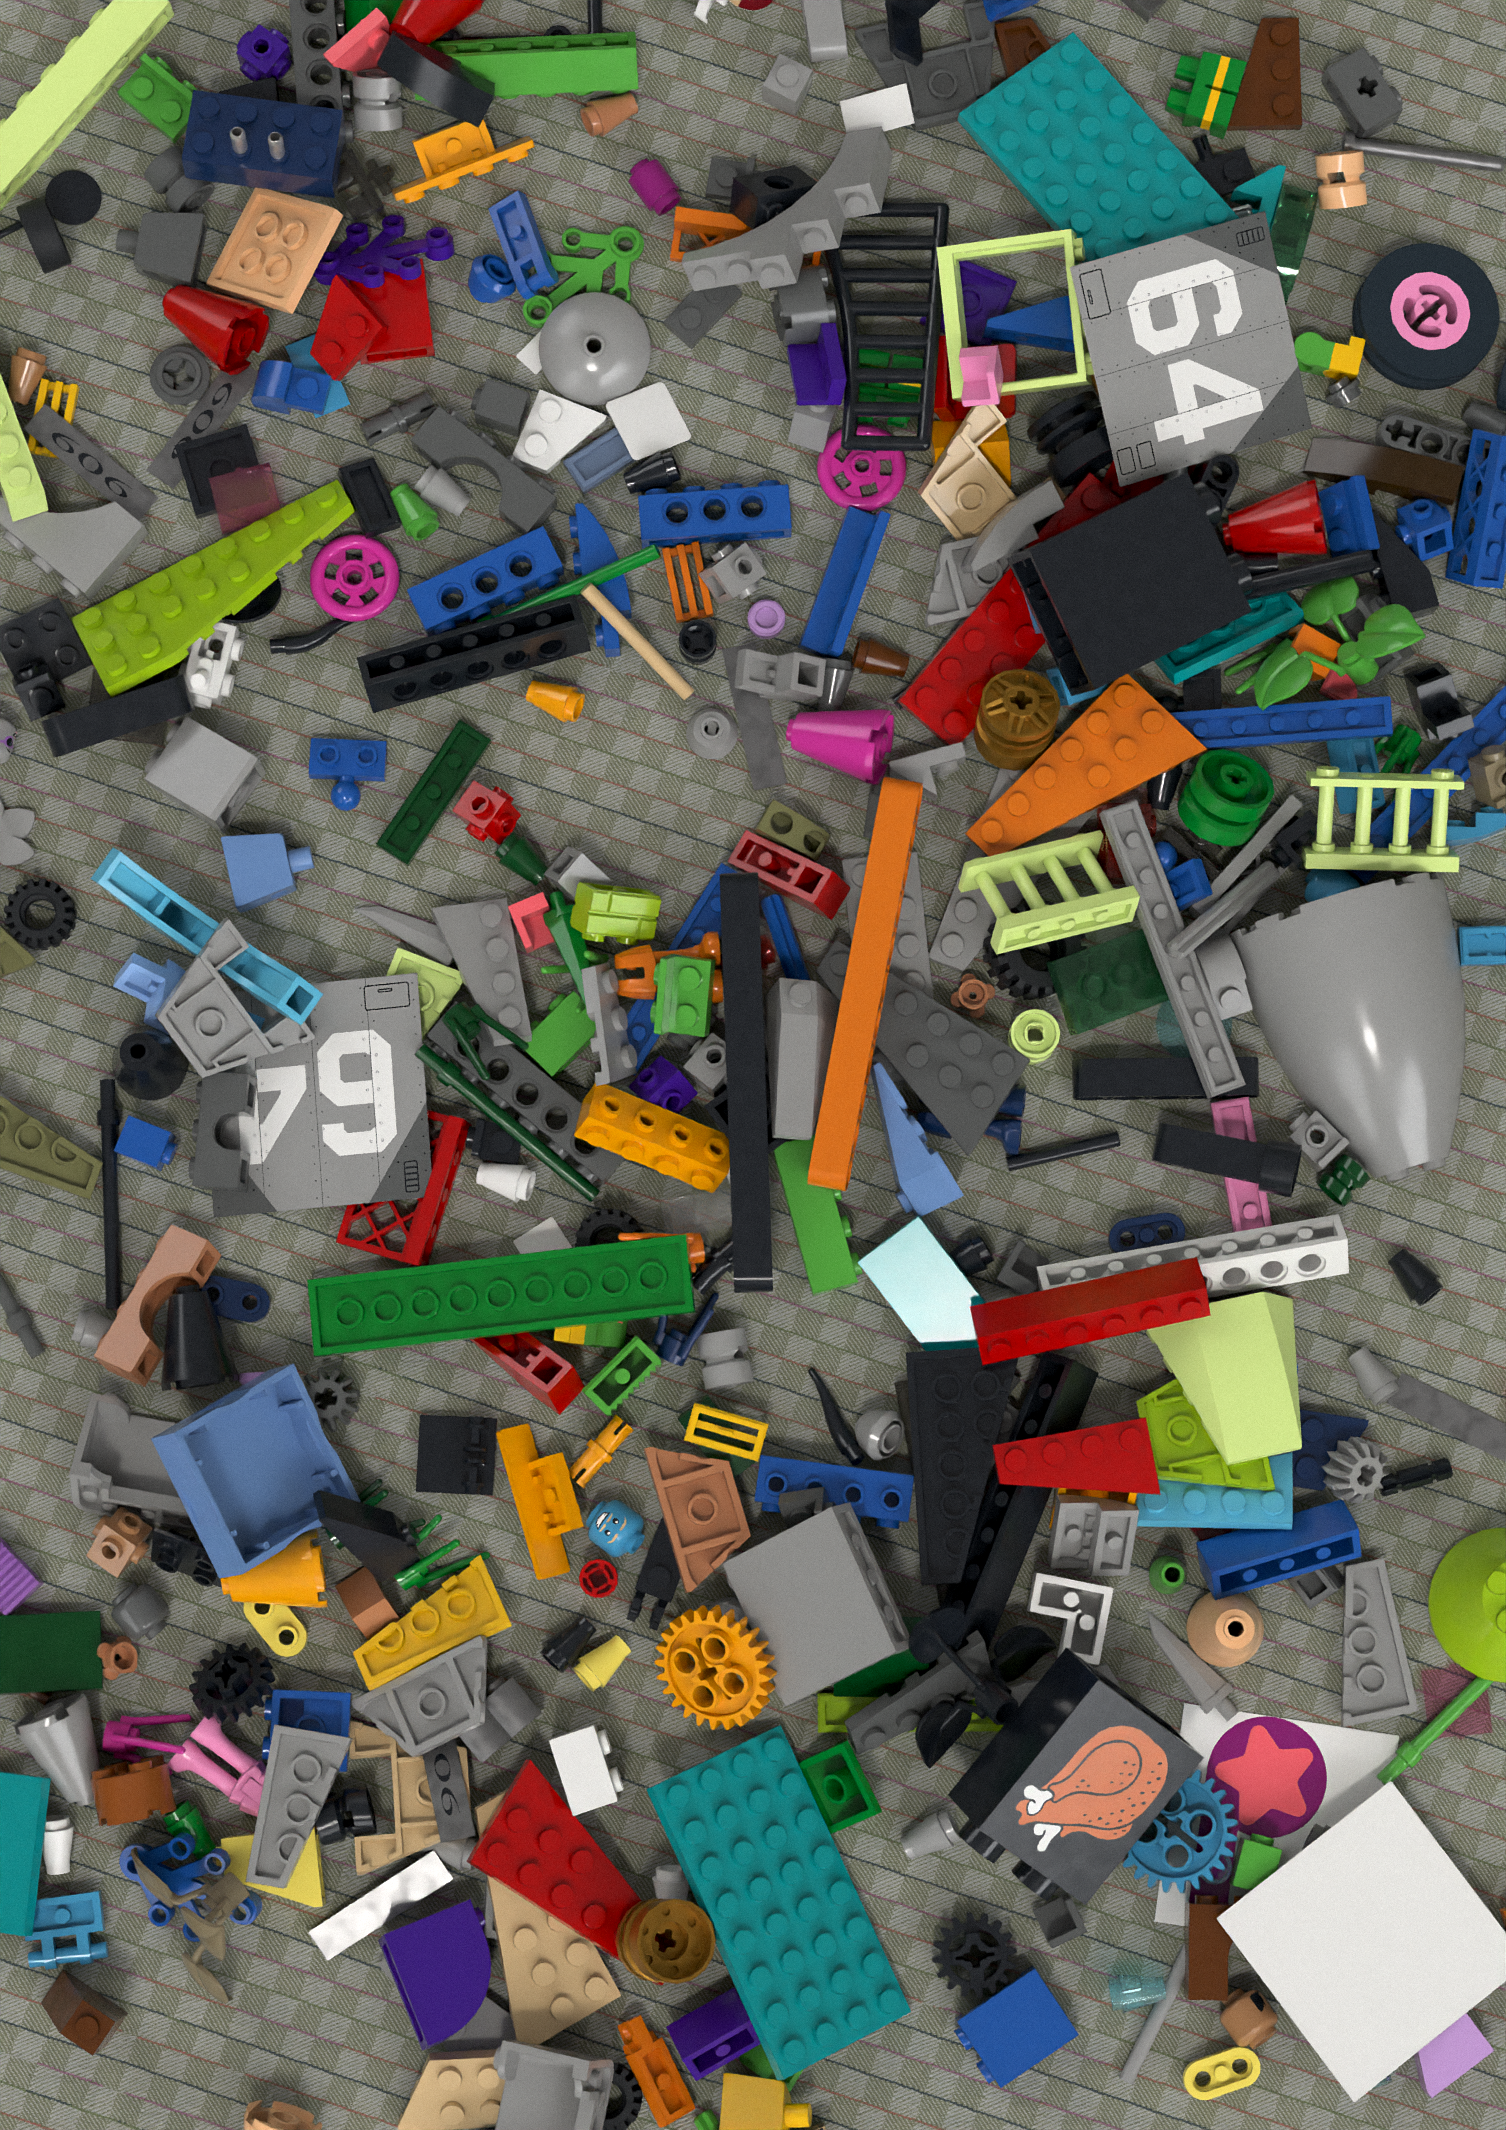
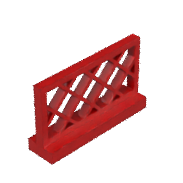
M427 1110L428 1121L434 1120L443 1124L439 1137L430 1142V1150L435 1148L433 1156H431L432 1172L424 1197L417 1198L416 1210L402 1217L394 1200L376 1202L368 1207L365 1203L359 1204L362 1210L356 1213L358 1204L347 1205L336 1243L406 1263L413 1267L428 1265L466 1147L468 1129L472 1124L459 1117L447 1116ZM389 1203L397 1221L379 1230L370 1213ZM365 1216L374 1234L361 1241L348 1238L352 1223ZM412 1220L410 1229H408L406 1223ZM400 1226L406 1236L402 1254L389 1250L382 1237ZM378 1240L381 1247L371 1245L370 1243Z

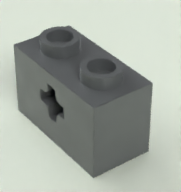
M1364 47L1326 68L1321 80L1352 132H1355V137L1367 139L1397 122L1403 110L1401 107L1403 102L1399 92L1395 87L1388 86L1382 76L1383 69L1380 62L1374 55L1369 56ZM1359 89H1360L1361 92H1363L1364 94L1360 95V94L1358 93V92H1359Z

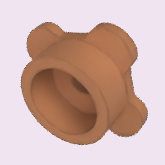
M965 974L961 978L959 990L951 995L950 1001L953 1007H962L969 1011L972 1018H980L985 1013L984 1007L987 1001L994 998L995 989L991 984L985 985L982 981L977 980L975 975ZM975 993L976 998L970 999L969 994Z
M119 1636L115 1642L110 1644L101 1643L98 1646L97 1655L102 1658L104 1665L103 1675L106 1679L115 1680L118 1674L132 1673L137 1668V1651L131 1645L129 1637ZM116 1654L119 1655V1661L115 1660Z

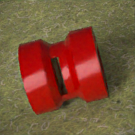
M595 1559L583 1566L579 1574V1583L587 1595L594 1598H603L615 1591L619 1576L616 1568L611 1563Z

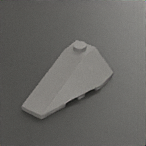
M779 978L765 995L772 1138L810 1140L821 1107L840 1005L839 1000L816 981Z

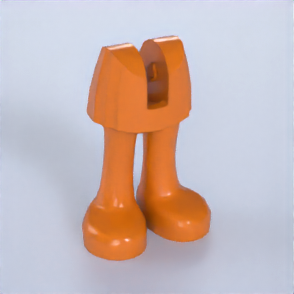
M718 931L705 933L701 942L691 948L653 951L650 945H644L614 955L615 969L626 968L627 970H636L637 967L644 968V978L637 979V976L627 978V980H618L619 988L617 994L629 998L654 1000L658 986L654 985L653 980L655 966L657 963H660L662 957L670 954L715 959V965H720ZM715 969L712 1003L723 1002L722 973L720 969Z

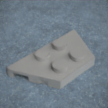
M979 536L940 546L924 621L925 627L968 617L977 607V603L995 585L1009 566L1007 558L1021 552L1026 545L975 572L963 574L961 565Z
M479 1635L351 1701L352 1706L376 1723V1727L383 1733L395 1739L398 1745L412 1757H419L485 1723L488 1641L485 1636Z

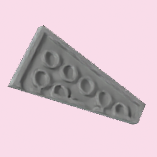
M1000 768L983 814L1028 769L1012 771ZM1098 808L1070 820L1069 823L1035 838L1034 841L1018 849L1076 835ZM972 842L964 863L974 858H984L987 856ZM963 867L929 953V961L961 973L966 970L984 948V939L991 935L987 930L997 920L980 888L960 892L958 885ZM1044 873L1029 876L1034 885L1040 880ZM1014 880L996 884L1009 909L1018 906L1024 899Z

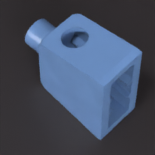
M280 833L221 837L235 906L240 913L296 891L293 873L315 868L310 846L288 850L286 839Z

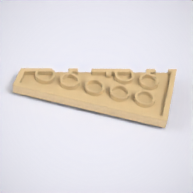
M508 1789L474 1808L479 1839ZM487 1875L488 1891L493 1907V1919L503 1976L506 1981L515 2041L539 2045L621 1996L593 1943Z

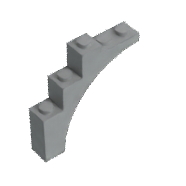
M882 126L847 132L840 152L828 171L810 191L773 219L736 238L711 247L684 253L681 263L693 290L699 291L758 281L761 289L795 284L798 281L804 254L839 248L845 219L881 213L893 157Z

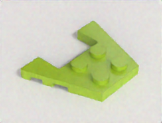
M1177 1378L1136 1401L1139 1419L1146 1418L1158 1479L1261 1491L1275 1490L1268 1457L1231 1465L1225 1463L1203 1427L1202 1419L1194 1405H1190L1184 1396V1389Z

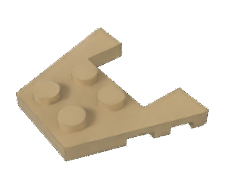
M995 404L973 406L918 490V494L956 541L980 536L987 525L1017 498L978 449L979 444L1007 422ZM1049 476L1043 482L1052 480L1061 500L1063 501L1066 498V495L1058 487L1056 482Z
M350 1721V1737L353 1738L349 1747L350 1758L362 1759L391 1756L395 1833L354 1837L357 1875H364L441 1841L423 1755L412 1757L398 1745L395 1739L387 1736L380 1729L365 1726L360 1722ZM457 1746L471 1812L467 1748Z

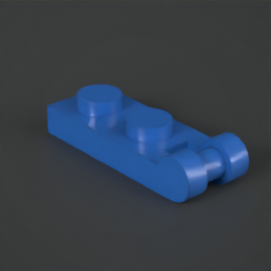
M517 190L488 208L520 295L527 300L536 296L538 289L543 286L549 288L559 282L558 274L550 263L526 194ZM535 266L537 273L530 277L528 270Z

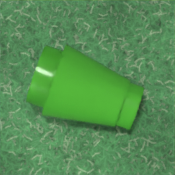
M401 484L391 491V499L407 536H412L415 541H421L431 536L438 529L437 512L419 497L408 484Z
M1162 1556L1151 1565L1149 1580L1158 1592L1174 1594L1179 1592L1186 1584L1187 1569L1178 1558ZM1170 1567L1177 1570L1175 1574H1178V1578L1174 1582H1169L1165 1578V1571Z

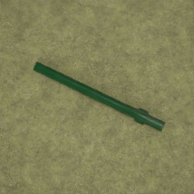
M423 1044L415 1053L418 1059L438 1074L435 1077L446 1087L451 1085L590 1203L599 1194V1189L461 1075L460 1072L462 1070L451 1060L447 1063L426 1044Z

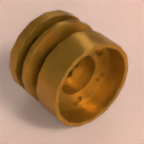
M1022 669L1003 671L991 678L982 692L973 735L977 750L985 760L1002 769L1012 771L1029 769L1052 744L1060 710L1057 690L1046 678L1035 672Z
M653 1898L640 1901L626 1911L618 1925L615 1942L619 1959L627 1971L637 1978L652 1982L679 1984L691 1981L705 1971L713 1957L716 1939L712 1922L704 1910L691 1901ZM656 1934H659V1938L664 1940L662 1947H659V1943L654 1940Z

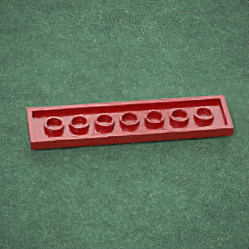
M1090 472L1086 473L1062 501L1064 508L1053 513L1037 531L1039 538L1028 543L1022 551L1122 501ZM1010 565L995 585L977 603V607L962 621L897 700L903 708L946 746L963 742L974 729L982 692L990 679L1003 671L1023 669L1046 642L1042 633L1035 634L1024 594Z

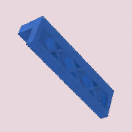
M1473 429L1453 534L1454 549L1450 550L1445 578L1476 587L1503 588L1506 573V435ZM1485 440L1491 441L1488 458L1485 460L1483 449ZM1481 480L1483 485L1481 495L1477 497L1475 492L1477 482ZM1473 517L1475 528L1474 532L1470 535L1468 528L1470 519ZM1466 554L1468 564L1466 574L1460 573L1463 556Z
M851 506L847 508L798 648L823 658L836 659L842 654L891 514L880 510L876 515H871Z

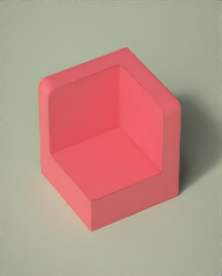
M543 892L508 906L509 913L526 953L555 942L543 919V914L550 911Z

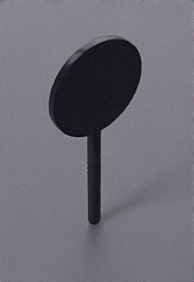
M65 171L58 174L50 181L45 193V200L53 217L67 225H81L93 219L98 213L102 201L101 191L97 182L91 176L81 171ZM18 221L0 230V239L24 228L22 222Z

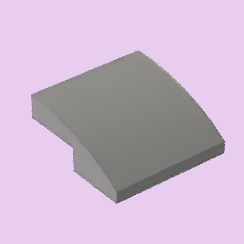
M1057 1495L1047 1555L1050 1568H1088L1091 1576L1129 1575L1139 1515L1138 1507L1106 1498Z

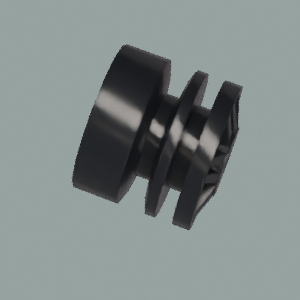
M1094 391L1083 392L1059 402L1047 410L1027 430L1026 434L1031 442L1041 441L1036 447L1039 455L1058 452L1047 463V469L1059 488L1072 486L1078 483L1086 473L1095 474L1114 461L1106 425L1099 428L1095 427L1104 418L1102 407L1094 408L1099 400Z

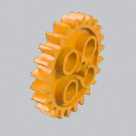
M701 1605L695 1611L690 1608L681 1617L675 1618L669 1623L670 1627L661 1633L664 1640L656 1646V1649L663 1655L654 1662L656 1665L663 1667L664 1671L656 1677L658 1680L667 1681L669 1684L662 1691L663 1694L673 1693L676 1696L671 1706L673 1708L681 1704L685 1706L683 1713L685 1719L694 1713L696 1714L697 1725L700 1726L709 1719L711 1730H715L721 1724H723L726 1730H730L736 1724L741 1727L761 1713V1709L770 1702L768 1695L775 1690V1686L769 1681L777 1675V1671L768 1668L767 1665L775 1657L763 1653V1649L769 1642H758L755 1637L760 1629L757 1627L749 1631L746 1628L748 1622L746 1616L737 1622L734 1620V1609H730L722 1616L719 1605L714 1606L709 1611L705 1605ZM718 1639L722 1641L725 1648L719 1644ZM688 1653L692 1655V1657L694 1658V1661H692V1660L690 1659V1657L688 1656ZM736 1673L741 1676L743 1682L738 1679ZM706 1687H707L708 1689H710V1691L712 1692L713 1696L709 1694V1692L707 1691Z

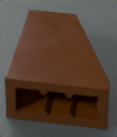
M66 1970L61 1972L41 2002L59 2033L92 2056L107 2046L128 2014Z

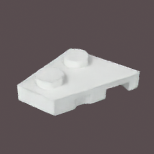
M539 390L512 456L518 459L524 466L548 474L560 464L562 458L583 444L582 441L597 428H602L607 421V415Z

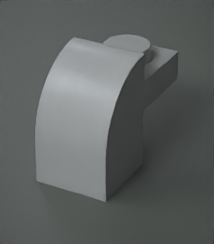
M742 649L738 651L734 688L759 693L761 698L774 700L804 701L819 698L823 694L826 660L796 652L775 656L750 649Z
M1223 929L1216 930L1197 946L1194 951L1220 1019L1224 1020L1253 1010L1245 983L1247 977L1235 945Z

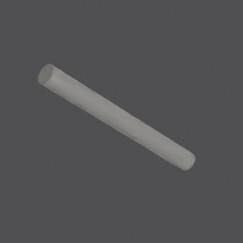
M1185 1944L1119 2076L1120 2079L1133 2085L1184 1981Z

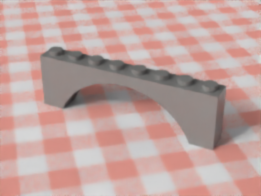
M0 497V528L6 532L2 536L3 539L19 552L24 547L34 555L31 559L32 563L47 575L51 571L55 572L63 579L59 583L61 587L76 599L81 594L91 601L148 535L145 526L115 501L87 511L73 513L42 512L12 522L5 500Z

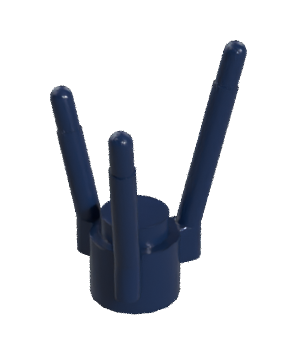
M715 1292L711 1295L688 1333L672 1327L669 1333L665 1332L668 1316L659 1317L657 1331L652 1339V1342L659 1345L656 1355L675 1365L684 1366L694 1343L714 1314L713 1306L717 1302L719 1294Z

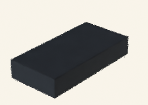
M374 457L339 468L338 476L355 510L354 513L366 539L401 528V519Z

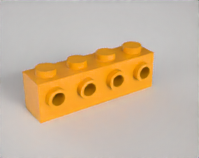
M595 1082L582 1101L574 1132L575 1137L710 1193H714L728 1175L730 1168L729 1140L724 1133L607 1084L596 1086Z

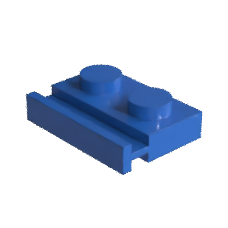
M1365 475L1351 476L1347 481H1341L1318 492L1332 558L1367 549L1376 550L1380 548Z

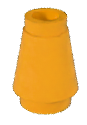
M533 680L527 690L526 701L533 703V705L563 723L567 721L576 722L582 712L585 695L578 692L577 687Z

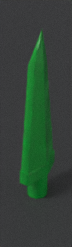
M553 892L549 895L552 910L543 914V919L586 1005L581 969L590 967L589 959L584 957V952L587 951L586 940L582 938V933L571 927L570 924L572 909L575 904L567 905L562 892Z

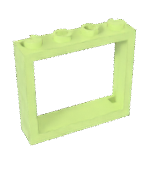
M1072 229L937 247L952 399L962 402L964 381L959 354L960 348H968L959 261L1064 247L1077 373L1002 383L1001 396L1092 385L1091 375H1094L1070 270V267L1079 265V261L1085 260V248L1083 239L1077 238V234Z

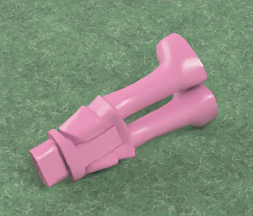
M214 1716L209 1720L204 1717L190 1736L199 1744L213 1751L242 1775L238 1780L207 1757L189 1738L182 1745L186 1749L185 1753H176L169 1761L168 1767L177 1773L189 1770L200 1775L222 1791L229 1798V1802L239 1805L240 1811L257 1817L266 1766L262 1760L257 1761L228 1739L221 1730L222 1724L218 1723Z

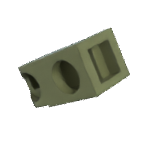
M774 799L768 804L753 831L754 834L817 863L831 838L828 832L811 823V820Z

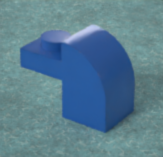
M276 360L262 361L258 369L251 402L254 407L290 415L291 408L323 415L332 378L330 375L295 368L293 363Z

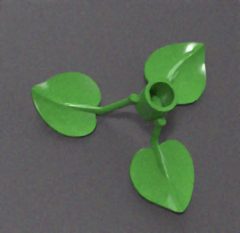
M1351 576L1314 585L1305 595L1301 604L1304 619L1312 625H1321L1332 618L1334 625L1345 641L1337 652L1338 664L1308 651H1304L1299 655L1293 647L1282 648L1271 654L1262 663L1257 672L1254 685L1256 702L1263 711L1271 704L1287 699L1299 692L1311 679L1313 673L1311 661L1334 670L1340 677L1347 674L1357 685L1366 684L1378 673L1379 666L1374 658L1403 649L1425 638V633L1407 608L1399 604H1391L1378 609L1367 618L1364 625L1365 631L1359 632L1358 641L1354 642L1340 621L1339 615L1351 611L1356 606V600L1359 598V587L1356 581Z

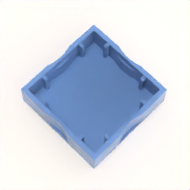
M294 1363L266 1371L151 1438L219 1578L242 1575L285 1549L300 1534L321 1527L323 1524L319 1521L313 1493L322 1490L361 1502L337 1452L332 1448L323 1433L318 1413Z

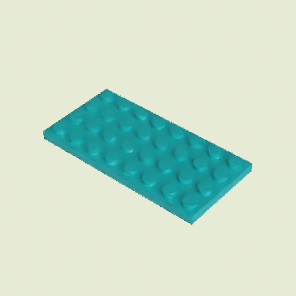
M1074 32L958 115L957 121L1054 231L1072 229L1077 234V238L1083 239L1085 248V260L1082 261L1083 263L1239 219L1235 212Z
M781 1725L646 1789L699 1908L704 1910L713 1924L715 1943L778 2081L788 2078L911 2012Z

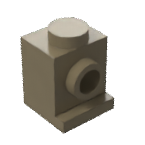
M1491 745L1482 749L1480 754L1468 759L1476 800L1500 809L1506 806V748L1502 745Z

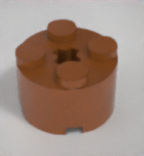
M163 1754L141 1758L139 1762L128 1764V1766L127 1761L116 1762L103 1766V1769L91 1772L92 1778L90 1782L99 1826L130 1823L147 1819L156 1810H160L162 1815L177 1809L168 1763L164 1761Z

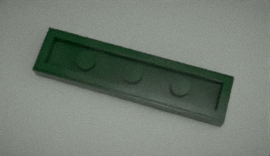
M459 720L376 843V846L406 866H409L492 743L491 739Z

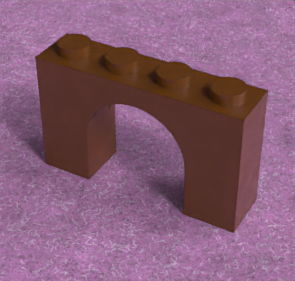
M1208 1894L1195 1895V1902L1185 1901L1184 1997L1188 2000L1228 2001V1955L1233 1940L1218 1922L1217 1917L1245 1895H1234V1902H1218V1895Z

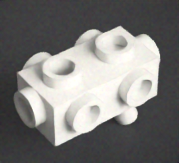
M222 619L213 626L215 632L205 641L199 638L187 648L191 650L188 664L182 663L178 676L183 674L193 704L200 708L210 709L212 703L221 705L223 696H231L235 676L229 674L233 660L240 661L244 648V639L239 638L240 632L237 626H233V623ZM215 641L223 642V648L219 653L210 650L211 644Z

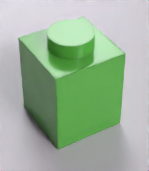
M1255 1833L1251 1834L1250 1840L1240 1837L1229 1883L1233 1886L1253 1890L1277 1871L1282 1849L1274 1847V1839Z

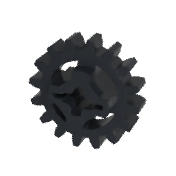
M242 1643L238 1650H235L232 1644H227L226 1652L222 1654L216 1649L213 1650L214 1658L211 1661L202 1659L200 1663L203 1666V1670L193 1671L192 1673L196 1682L189 1685V1689L193 1694L192 1700L199 1711H202L206 1719L209 1720L214 1716L220 1724L224 1722L227 1716H230L233 1723L238 1722L239 1714L245 1713L248 1717L253 1716L251 1708L255 1705L263 1708L265 1704L262 1696L272 1695L273 1693L269 1684L275 1681V1676L271 1671L273 1667L266 1655L263 1656L258 1647L250 1651L246 1643Z
M971 1911L966 1912V1921L960 1922L956 1916L951 1917L954 1926L951 1930L944 1926L940 1927V1931L945 1936L944 1940H933V1946L940 1949L941 1952L932 1956V1962L942 1963L943 1965L936 1972L938 1978L948 1975L950 1979L946 1987L952 1990L957 1984L960 1985V1995L962 1997H966L969 1989H974L977 1998H982L983 1988L986 1987L993 1994L997 1993L995 1985L997 1980L1006 1984L1009 1982V1979L1004 1974L1005 1968L1015 1969L1016 1967L1012 1961L1008 1960V1955L1017 1953V1949L1013 1946H1006L1005 1943L1010 1940L1012 1934L1009 1931L1000 1934L998 1931L1001 1928L1002 1922L997 1919L991 1925L988 1924V1914L984 1912L981 1914L979 1921L974 1920ZM978 1929L989 1932L994 1936L998 1944H986L980 1939ZM964 1931V1940L958 1948L949 1950V1946L955 1936ZM976 1944L979 1951L987 1953L984 1956L978 1957V1964L972 1965L968 1958L962 1957L964 1953L970 1952V1945ZM999 1960L995 1971L985 1978L984 1970L990 1962ZM950 1965L963 1966L969 1972L970 1981L955 1974Z

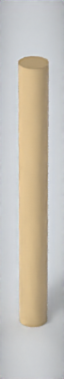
M591 582L580 591L589 603L683 700L687 699L694 692L689 683Z

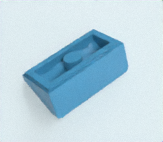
M1373 738L1327 741L1330 765L1339 767V772L1380 773ZM1335 787L1340 814L1356 813L1358 787ZM1373 788L1372 809L1386 806L1383 788Z

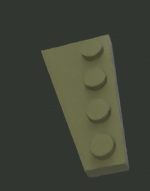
M0 1096V1169L90 1200L103 1163Z

